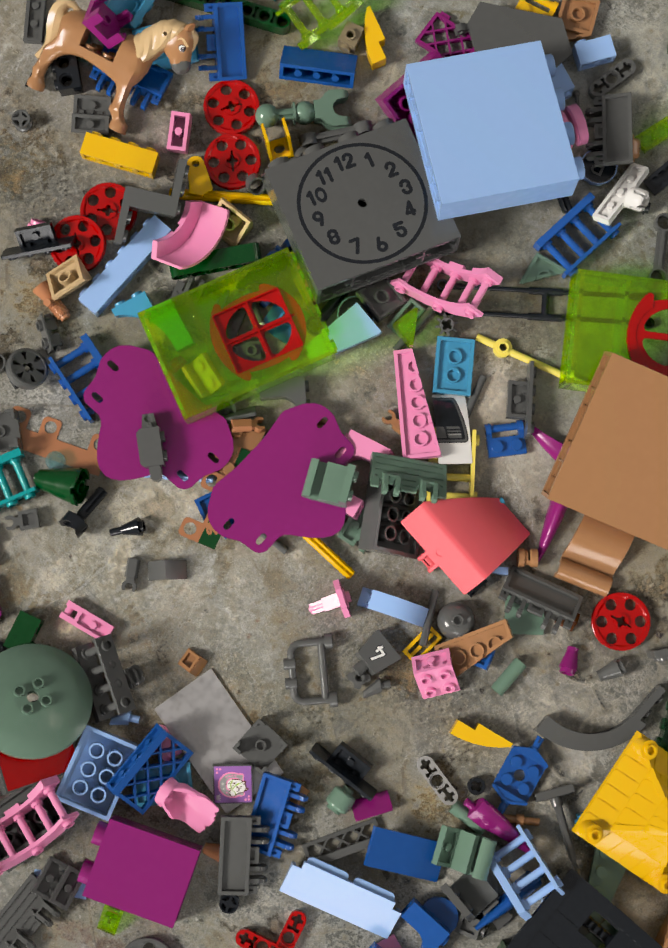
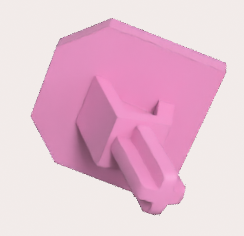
M339 579L333 581L335 594L309 604L308 609L312 614L341 607L344 617H351L349 602H352L349 591H345L342 588Z

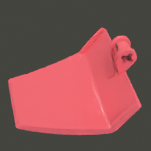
M499 498L437 500L435 504L431 503V501H425L401 521L405 529L425 550L417 560L424 563L429 573L439 566L463 594H467L484 581L530 535V532L507 506L500 502Z

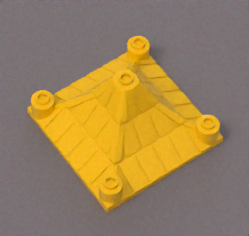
M636 731L571 831L663 894H668V752L658 746L655 741Z

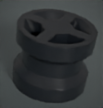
M238 895L221 896L219 907L222 912L231 914L237 910L240 901Z

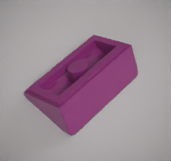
M388 790L376 793L371 801L363 797L356 799L352 806L356 822L393 811Z

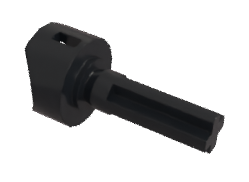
M98 487L77 513L68 510L60 519V525L73 528L77 538H79L88 528L84 520L108 493L102 487Z

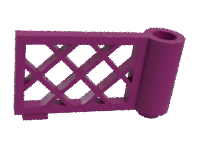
M443 11L434 14L415 40L416 44L428 52H438L437 46L448 44L449 52L440 53L443 58L475 52L474 47L464 50L463 41L471 40L469 32L463 34L465 37L461 35L460 38L449 40L448 32L454 31L455 23L450 21L451 17ZM439 19L444 23L445 28L434 30L433 24ZM446 32L447 40L436 42L435 34ZM433 34V43L426 44L422 41L424 36ZM461 42L462 50L451 52L450 44Z

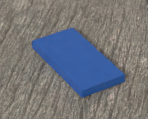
M373 826L363 865L437 882L441 866L432 864L437 840Z

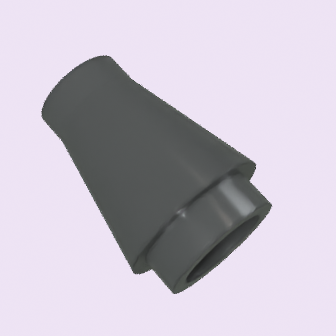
M614 659L596 671L601 682L622 677L623 674L627 673L621 659Z

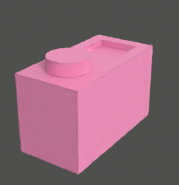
M171 111L167 150L169 152L188 154L192 115L190 113Z

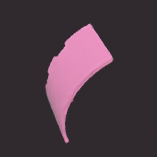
M202 200L185 201L184 211L178 222V228L162 238L153 240L151 259L177 269H187L199 264L211 254L221 240L227 226L229 209Z

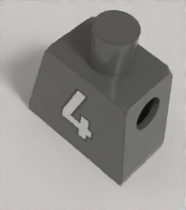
M376 630L356 652L355 656L359 659V662L352 668L358 676L362 675L366 670L371 675H374L399 661L401 657L383 634Z

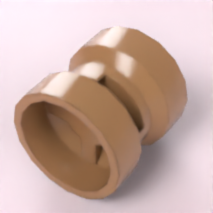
M518 548L517 567H524L526 565L531 568H537L538 549L531 548L530 550H525L524 548Z

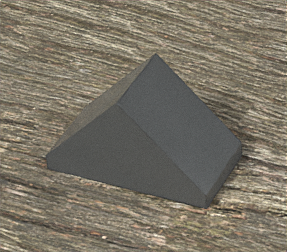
M187 560L148 562L149 581L187 579Z

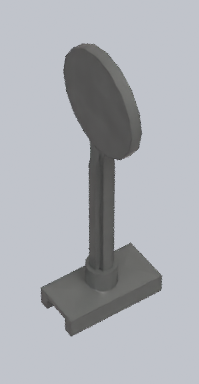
M573 784L533 794L535 802L550 800L551 806L556 813L567 855L572 863V869L582 877L576 863V853L562 808L563 801L561 798L575 792Z

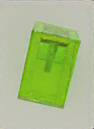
M418 308L410 310L393 323L392 326L406 346L412 349Z
M105 904L97 929L115 936L125 911Z

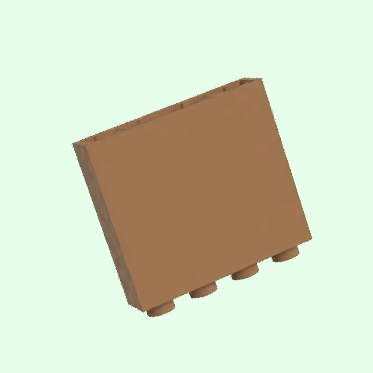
M604 351L541 494L549 500L668 550V376L613 352Z

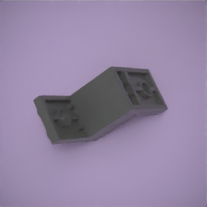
M179 158L170 196L126 185L113 245L121 246L122 242L126 243L128 230H125V226L130 224L132 211L129 210L172 220L180 214L182 203H178L179 197L184 195L186 186L182 182L183 178L186 179L190 167L186 165L187 160Z

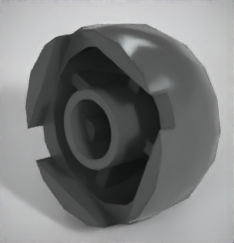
M450 602L444 605L438 612L437 627L446 638L462 637L474 630L475 615L472 609L465 603Z

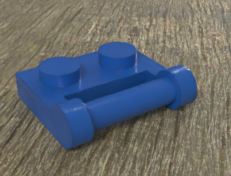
M523 420L498 425L484 424L488 459L527 454ZM517 430L518 434L515 436L492 438V433Z

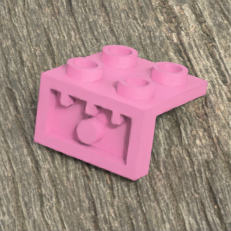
M449 648L411 657L413 674L423 699L460 690Z

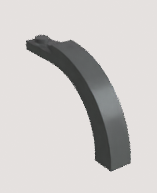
M656 685L624 721L604 731L594 733L572 731L561 726L548 715L533 730L547 740L573 750L598 751L612 748L628 741L636 731L640 732L646 726L641 719L647 718L652 712L651 707L663 700L665 697L663 694L666 690L661 685Z

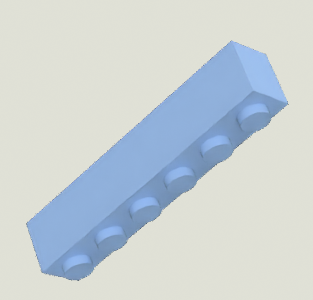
M155 215L145 220L142 225L143 228L139 232L136 231L131 236V241L118 250L116 258L109 260L104 267L105 270L101 274L98 273L92 279L93 283L80 292L78 300L96 317L101 315L151 259L153 240L162 238L172 231Z

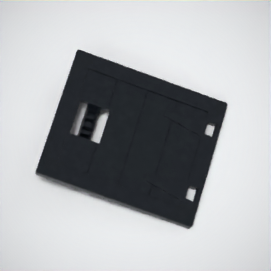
M572 868L561 879L564 884L561 888L565 894L562 896L556 889L551 891L532 914V917L527 920L505 947L598 948L578 931L583 925L606 945L605 948H662L659 943ZM594 910L618 930L614 936L590 916Z

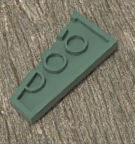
M594 847L588 883L611 902L626 868ZM595 910L590 915L598 923H601L603 917Z

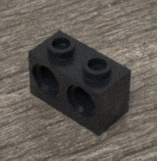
M64 55L56 58L51 63L52 72L56 73L57 77L54 80L56 91H59L62 97L84 93L78 57ZM63 63H69L68 67L61 68V65ZM66 81H72V83L69 86L64 85Z

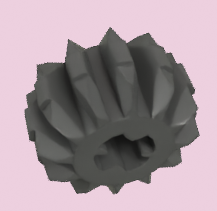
M133 665L123 670L129 689L144 682V673L138 665Z

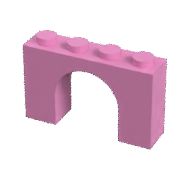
M352 429L349 433L345 434V437L354 447L353 457L348 463L356 460H364L370 463L372 452L394 455L391 449ZM341 447L336 452L335 457L340 458L345 453L346 448ZM353 495L352 501H348L345 508L346 515L358 520L364 509L365 502Z

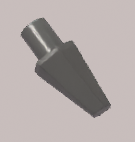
M380 678L375 680L363 691V699L382 692L384 688H391L390 680L380 681Z

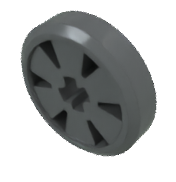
M21 348L14 351L7 359L5 366L9 380L15 386L25 390H32L41 386L49 372L45 358L39 352L30 348ZM26 366L30 368L28 372L24 370Z

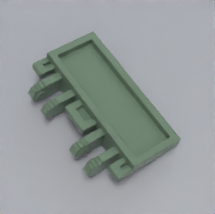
M378 452L371 453L370 486L378 488L379 483H381V494H387L388 484L393 485V496L398 497L400 492L416 494L417 490H419V501H425L426 491L431 492V503L435 504L438 499L446 500L447 465Z

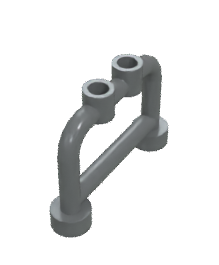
M324 633L322 638L296 640L288 647L287 658L283 659L284 670L289 672V678H285L286 690L290 689L293 701L299 705L330 704V707H338L337 691L329 692L325 649L333 648L332 633ZM317 646L322 696L302 698L298 694L295 650L299 647Z

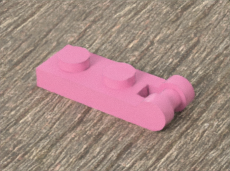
M68 600L65 611L59 615L63 620L94 638L112 634L115 629L113 625L71 600ZM74 610L78 612L75 618L71 617Z

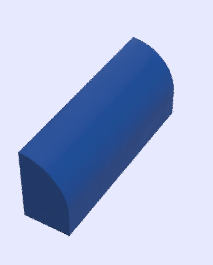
M284 45L280 61L279 79L353 89L358 55Z

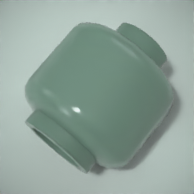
M346 785L343 788L335 786L326 798L327 807L337 815H340V813L346 814L355 803V798L352 796L354 791Z

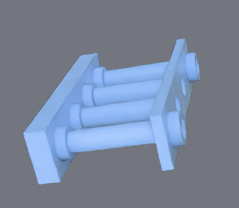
M518 824L516 828L521 835L497 852H494L490 868L519 916L527 921L532 917L528 911L531 909V905L554 889L562 896L565 892L561 888L564 885L557 875L554 876L531 841L534 838L527 828L524 830ZM526 842L530 848L529 852L507 867L500 865L501 858ZM535 857L540 866L517 883H511L509 879L511 877L510 874ZM545 873L551 882L527 899H521L519 896L520 890Z

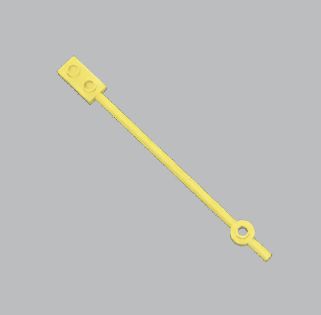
M478 333L475 339L493 348V353L499 358L511 356L527 364L530 361H534V367L585 390L589 387L590 383L512 349L511 342L505 338L494 341ZM500 345H505L506 350H500Z

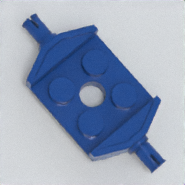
M538 735L530 747H512L492 783V787L501 798V803L497 810L502 815L510 804L527 806V802L545 769L548 768V764L539 753V748L545 739ZM521 769L524 772V778L519 781L515 780L514 772Z

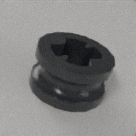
M472 777L467 783V788L471 794L480 795L485 790V783L479 777ZM473 781L481 782V786H479L481 789L479 791L471 789Z

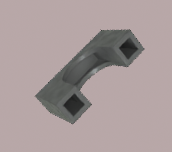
M304 375L258 379L261 401L283 399L292 402L295 406L310 403V399H306V392H309V381H305Z

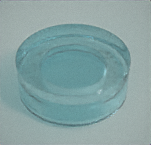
M58 451L50 452L46 457V465L49 469L63 468L66 464L64 455Z

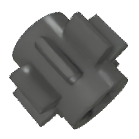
M443 313L442 319L436 318L439 321V325H436L435 328L441 329L440 335L446 332L447 336H450L449 331H457L454 328V324H458V321L453 322V314L447 318L446 314ZM449 319V324L451 325V328H446L444 330V325L441 323L442 321H447Z

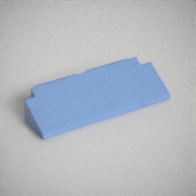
M309 857L307 861L304 860L302 867L296 866L294 861L291 862L279 891L388 939L401 915L399 908L393 909L396 903L394 893L359 877L353 881L348 880L349 875L346 871L315 857Z

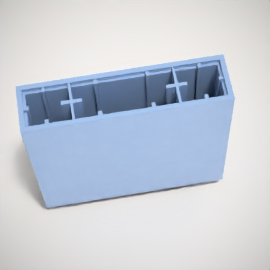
M541 40L406 64L403 85L438 221L572 196L578 181L584 179L585 167L583 160L580 156L573 157L570 146L575 143L574 127L571 122L564 123L561 111L565 110L564 92L561 87L554 88L551 79L556 74L555 60L552 54H544Z

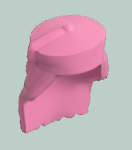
M173 777L167 779L159 787L155 796V802L160 807H163L171 819L185 822L198 834L206 830V827H209L215 821L217 812H219V808L208 796L198 792L186 783H179Z

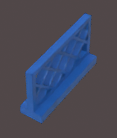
M156 723L108 781L106 787L112 794L121 798L143 815L155 801L159 787L170 777L174 778L194 752ZM168 737L171 740V747L162 749L161 743ZM184 750L186 753L181 759H175V751ZM171 752V760L162 762V753ZM158 754V763L149 764L148 759L151 755ZM172 765L171 772L163 775L162 766ZM158 767L159 776L149 777V769ZM145 770V778L136 780L137 772ZM159 780L157 789L150 790L149 782ZM146 783V791L136 793V784ZM132 785L133 794L123 795L121 793L126 786ZM146 796V802L143 806H138L137 797Z

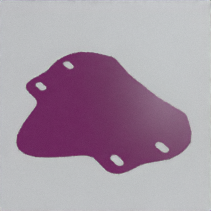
M120 345L112 348L102 357L96 376L86 388L83 396L85 403L101 419L97 445V461L100 470L105 476L122 481L150 475L149 469L144 468L140 464L136 432L142 428V415L154 413L157 425L161 428V431L165 432L166 442H163V450H167L168 461H165L166 466L162 467V475L166 476L178 488L188 489L192 487L202 477L222 469L229 462L234 448L233 438L226 419L202 403L174 378L153 352L131 345ZM108 361H113L119 367L118 371L112 370L107 365ZM93 392H96L103 398L101 403L92 397ZM212 452L217 456L219 462L214 463L208 457V453ZM179 470L188 476L187 481H183L177 475Z
M307 403L287 409L280 414L259 444L235 469L213 487L208 505V519L217 533L223 537L240 541L254 552L263 553L283 535L325 538L333 536L341 530L345 522V508L301 496L311 458L320 459L321 462L325 463L332 462L345 466L353 457L354 447L340 431L332 412L320 404ZM323 417H326L328 419L326 424L322 428H318L317 423ZM341 447H345V453L340 458H336V452ZM230 518H233L234 523L227 530L224 529V524ZM265 533L267 535L266 539L260 545L256 544L258 537Z

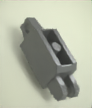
M154 413L143 414L142 428L136 432L140 464L144 468L149 469L150 477L154 482H160L163 479L162 467H165V461H168L167 450H163V442H166L165 432L161 431V428L157 425Z

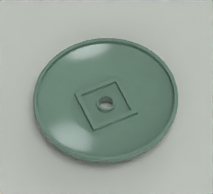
M23 644L2 651L0 653V752L15 758L33 760L47 758L67 749L85 730L92 711V689L85 671L69 654L49 645ZM34 693L38 696V700L30 702L27 700V696Z

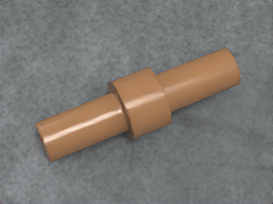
M503 814L510 823H515L516 826L518 824L520 826H539L540 818L525 817L524 814Z

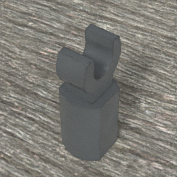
M128 557L124 576L126 580L122 583V590H126V585L129 583L133 586L132 592L137 590L135 578H138L140 559Z

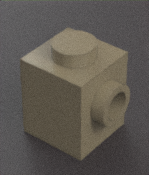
M347 20L338 38L340 50L345 53L355 54L364 36V27Z

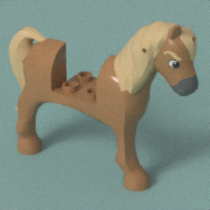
M57 0L49 10L45 42L34 54L38 60L32 68V74L28 78L26 85L34 90L43 92L46 86L44 80L45 73L49 65L56 58L64 55L81 57L92 63L115 82L116 94L109 106L112 116L109 128L117 133L126 135L128 126L124 118V109L133 86L143 79L153 61L162 53L167 55L172 70L177 75L189 72L192 52L199 41V35L194 29L196 24L194 22L186 24L174 18L160 20L144 29L141 33L127 35L117 53L111 51L107 53L102 51L103 47L96 43H86L91 32L82 23L86 11L82 10L75 0Z

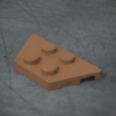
M562 0L558 18L563 20L569 42L591 38L600 0Z

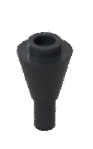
M137 517L121 525V527L109 529L110 536L120 534L143 536L146 526L144 520Z

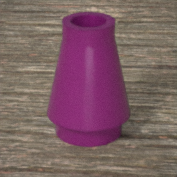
M573 646L567 647L558 666L560 673L574 676L575 672L578 671V648Z

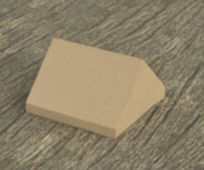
M222 197L217 206L229 209L230 211L222 239L230 246H237L254 228L253 221Z
M77 254L46 274L51 297L54 301L65 298L92 280L91 275Z

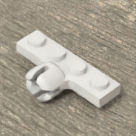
M636 163L630 164L593 213V220L610 226L623 208H629L637 212L644 211V207L648 206L650 200L649 192L638 187L649 174V168Z

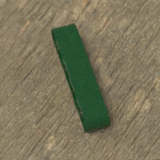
M253 242L213 250L202 262L187 269H177L169 266L172 280L189 278L191 275L196 277L258 265L263 260L259 243Z

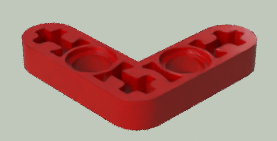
M299 909L292 911L277 942L249 928H241L237 932L236 942L242 948H252L250 947L252 942L248 940L242 942V938L239 936L240 934L248 933V938L253 940L254 936L257 937L253 948H257V944L260 941H265L268 944V948H271V945L275 946L274 948H294L306 924V915ZM300 914L303 922H298L295 928L299 929V931L297 932L293 928L287 927L288 924L292 927L294 924L292 917ZM286 932L294 934L295 938L290 943L285 942L283 939V935Z

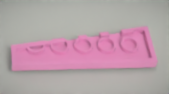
M413 349L394 350L402 456L415 460L442 457Z

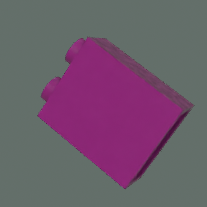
M116 814L110 818L108 823L99 820L91 840L92 844L100 846L95 861L85 859L77 879L78 882L86 884L82 896L173 928L178 919L203 846Z

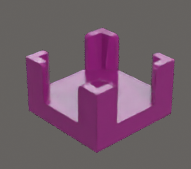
M91 0L82 23L110 49L125 40L127 34L125 32L121 34L119 31L121 27L131 22L133 14L125 9L116 15L104 3L107 0Z

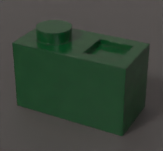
M20 610L3 646L11 648L23 644H36L34 641L45 620Z

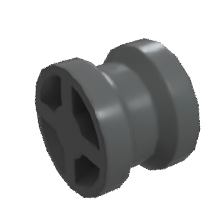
M20 109L12 114V123L19 132H27L32 128L33 121L27 111Z

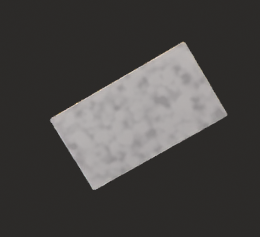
M212 669L206 671L155 708V712L171 735L194 752L189 761L213 795V764L250 763L241 754L239 755L233 747L251 728V725ZM276 760L265 770L279 776L283 774V770ZM254 766L253 795L258 792L263 776ZM242 803L220 805L225 813H229Z

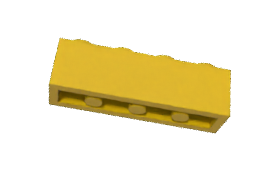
M94 131L92 133L86 132L80 150L82 159L154 179L160 161L159 153L151 147L144 149L136 143L128 142L127 144L121 142L116 137L106 138L101 133Z

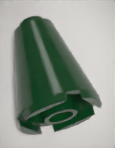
M86 468L40 469L35 473L33 481L37 488L72 505L79 506L78 504H82L88 494L89 486H86V479L90 480V474Z

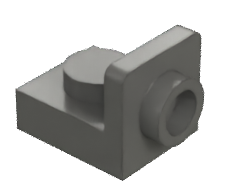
M461 914L455 931L474 940H483L488 934L489 927L486 925L477 931L475 927L481 919L476 917L469 922Z

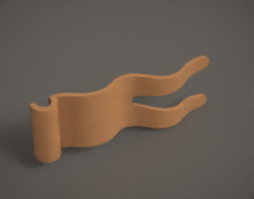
M584 515L574 536L564 550L559 561V568L553 577L606 597L612 586V577L624 559L635 536Z

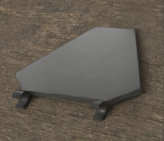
M480 2L468 23L455 24L454 32L456 36L469 32L475 52L541 40L544 54L553 55L556 68L572 55L562 18Z

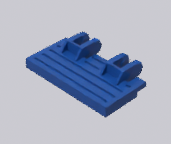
M242 2L205 3L204 12H213V14L195 15V20L212 19V26L196 27V32L214 31V34H206L207 51H215V53L198 54V59L214 58L215 65L198 66L199 71L217 70V73H209V81L247 79Z
M106 46L102 49V51L107 53L109 51L117 53L118 51L114 48L108 49ZM93 65L89 78L97 80L101 74L95 90L101 92L108 81L110 84L106 90V95L111 97L116 89L115 82ZM151 65L148 73L139 83L133 86L129 93L131 95L134 88L136 89L131 97L130 105L135 106L142 95L144 99L141 102V110L145 111L150 101L158 106L173 79V73Z
M267 771L263 773L251 815L261 816L260 825L270 826V831L251 832V836L269 838V843L264 845L251 844V846H259V853L280 859L283 850L275 846L291 851L294 849V844L279 839V836L283 835L291 839H297L298 836L296 832L289 830L293 813L286 811V809L298 813L305 812V807L290 802V798L306 802L309 797L300 793L301 783Z

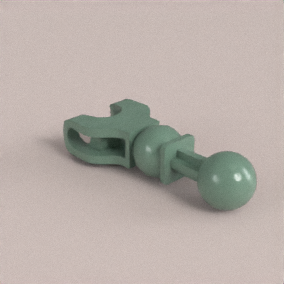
M345 89L328 90L322 98L313 100V104L309 101H301L295 105V102H292L291 108L277 109L274 105L268 103L262 104L255 113L257 123L260 126L263 123L265 128L275 126L283 117L285 120H293V125H296V122L307 125L314 121V124H321L329 131L352 126L350 117L338 115L333 109L335 105L343 104L347 101L349 96L348 91Z

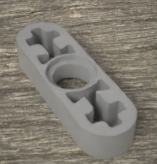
M427 755L420 756L416 762L417 769L445 805L455 804L458 800L457 791L431 757ZM423 759L425 761H430L428 765L431 768V770H433L434 767L437 769V771L432 772L428 777L425 775L429 773L425 767L422 769L420 768V766L422 765L421 761ZM434 775L442 776L443 782L441 785L435 786L432 784L431 779ZM446 783L449 785L445 787L449 793H454L452 801L449 799L444 800L446 797L445 793L442 790L440 793L437 791L442 789Z

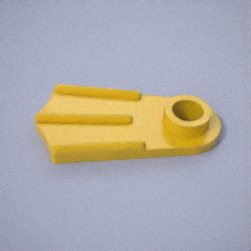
M199 156L189 158L187 165L190 166L188 172L190 195L203 197L213 191L204 160Z

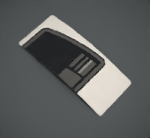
M432 395L436 435L442 456L438 458V463L472 464L470 426L465 396Z

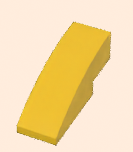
M368 6L365 14L364 42L367 58L373 71L386 65V56L381 48L385 46V37L371 7Z
M456 719L449 731L450 734L462 740L481 746L503 748L513 745V743L478 722L473 729Z

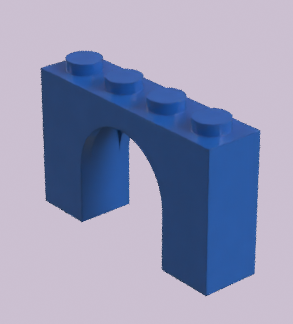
M415 897L401 911V917L420 934L422 938L421 948H438L440 945L444 946L449 941L450 930ZM374 941L369 948L382 947Z

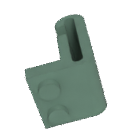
M311 458L301 496L346 508L348 501H352L354 490H351L353 482H357L359 472L356 471V465L348 463V466L332 462L325 463L321 462L320 459Z
M442 825L432 864L448 867L466 875L470 874L473 878L487 881L497 841L466 829Z

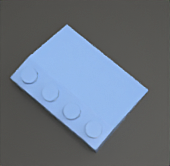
M87 725L56 791L59 800L109 821L119 797L112 794L106 787V784L139 744Z

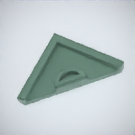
M537 252L523 275L520 284L563 274L566 269Z

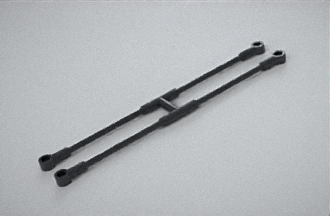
M440 279L437 282V289L441 292L444 288H441L439 283H445L446 285L447 281L445 279ZM456 282L452 290L465 289L467 284ZM481 285L475 286L473 290H479ZM491 286L487 290L542 295L541 313L481 312L484 313L483 316L524 318L535 321H574L628 325L629 320L549 314V296L572 295L640 301L645 295L653 292L649 291L646 294H617L567 291L557 288ZM435 311L436 316L440 318L443 317V314H439L437 311ZM652 318L647 320L651 322V326H647L645 323L644 329L650 330L653 328L655 321Z

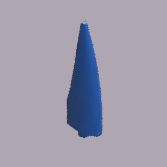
M526 871L515 881V883H517L522 878L527 876L529 873H531V871ZM542 874L520 890L519 896L521 899H526L542 886L540 879L545 874ZM505 892L498 899L499 903L483 916L476 925L475 929L477 931L514 908Z

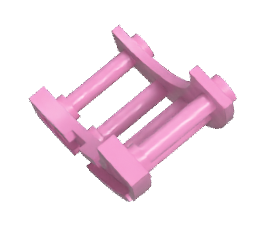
M436 259L425 263L430 266L431 271L420 290L408 284L416 267L405 271L401 279L391 280L390 284L394 286L397 292L405 293L431 306L433 310L439 313L444 311L473 319L474 317L483 316L484 313L477 309L488 287L500 285L503 277L489 267L473 268L470 271L466 270L464 265L452 261L447 264ZM442 272L449 275L450 279L440 297L436 298L427 294L437 274ZM457 281L468 282L457 303L446 301ZM478 284L481 285L471 304L466 303L474 287Z
M57 775L40 780L27 795L28 799L23 804H15L4 812L5 816L0 819V841L9 858L0 862V876L4 871L23 862L32 855L37 856L42 853L45 846L75 824L74 821L79 816V812L67 814L55 793V788L60 783ZM47 796L60 817L55 825H53L42 806L43 800ZM32 809L36 810L48 831L38 840L35 839L24 819L25 815ZM14 822L18 823L29 843L28 847L16 853L5 833V828Z

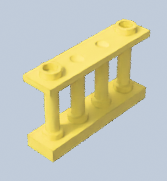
M475 429L471 431L470 436L472 464H470L469 474L447 473V481L469 482V493L447 492L446 499L477 497V492H474L476 446H479L480 435H476ZM438 458L428 459V462L438 463ZM427 491L426 501H430L431 492Z

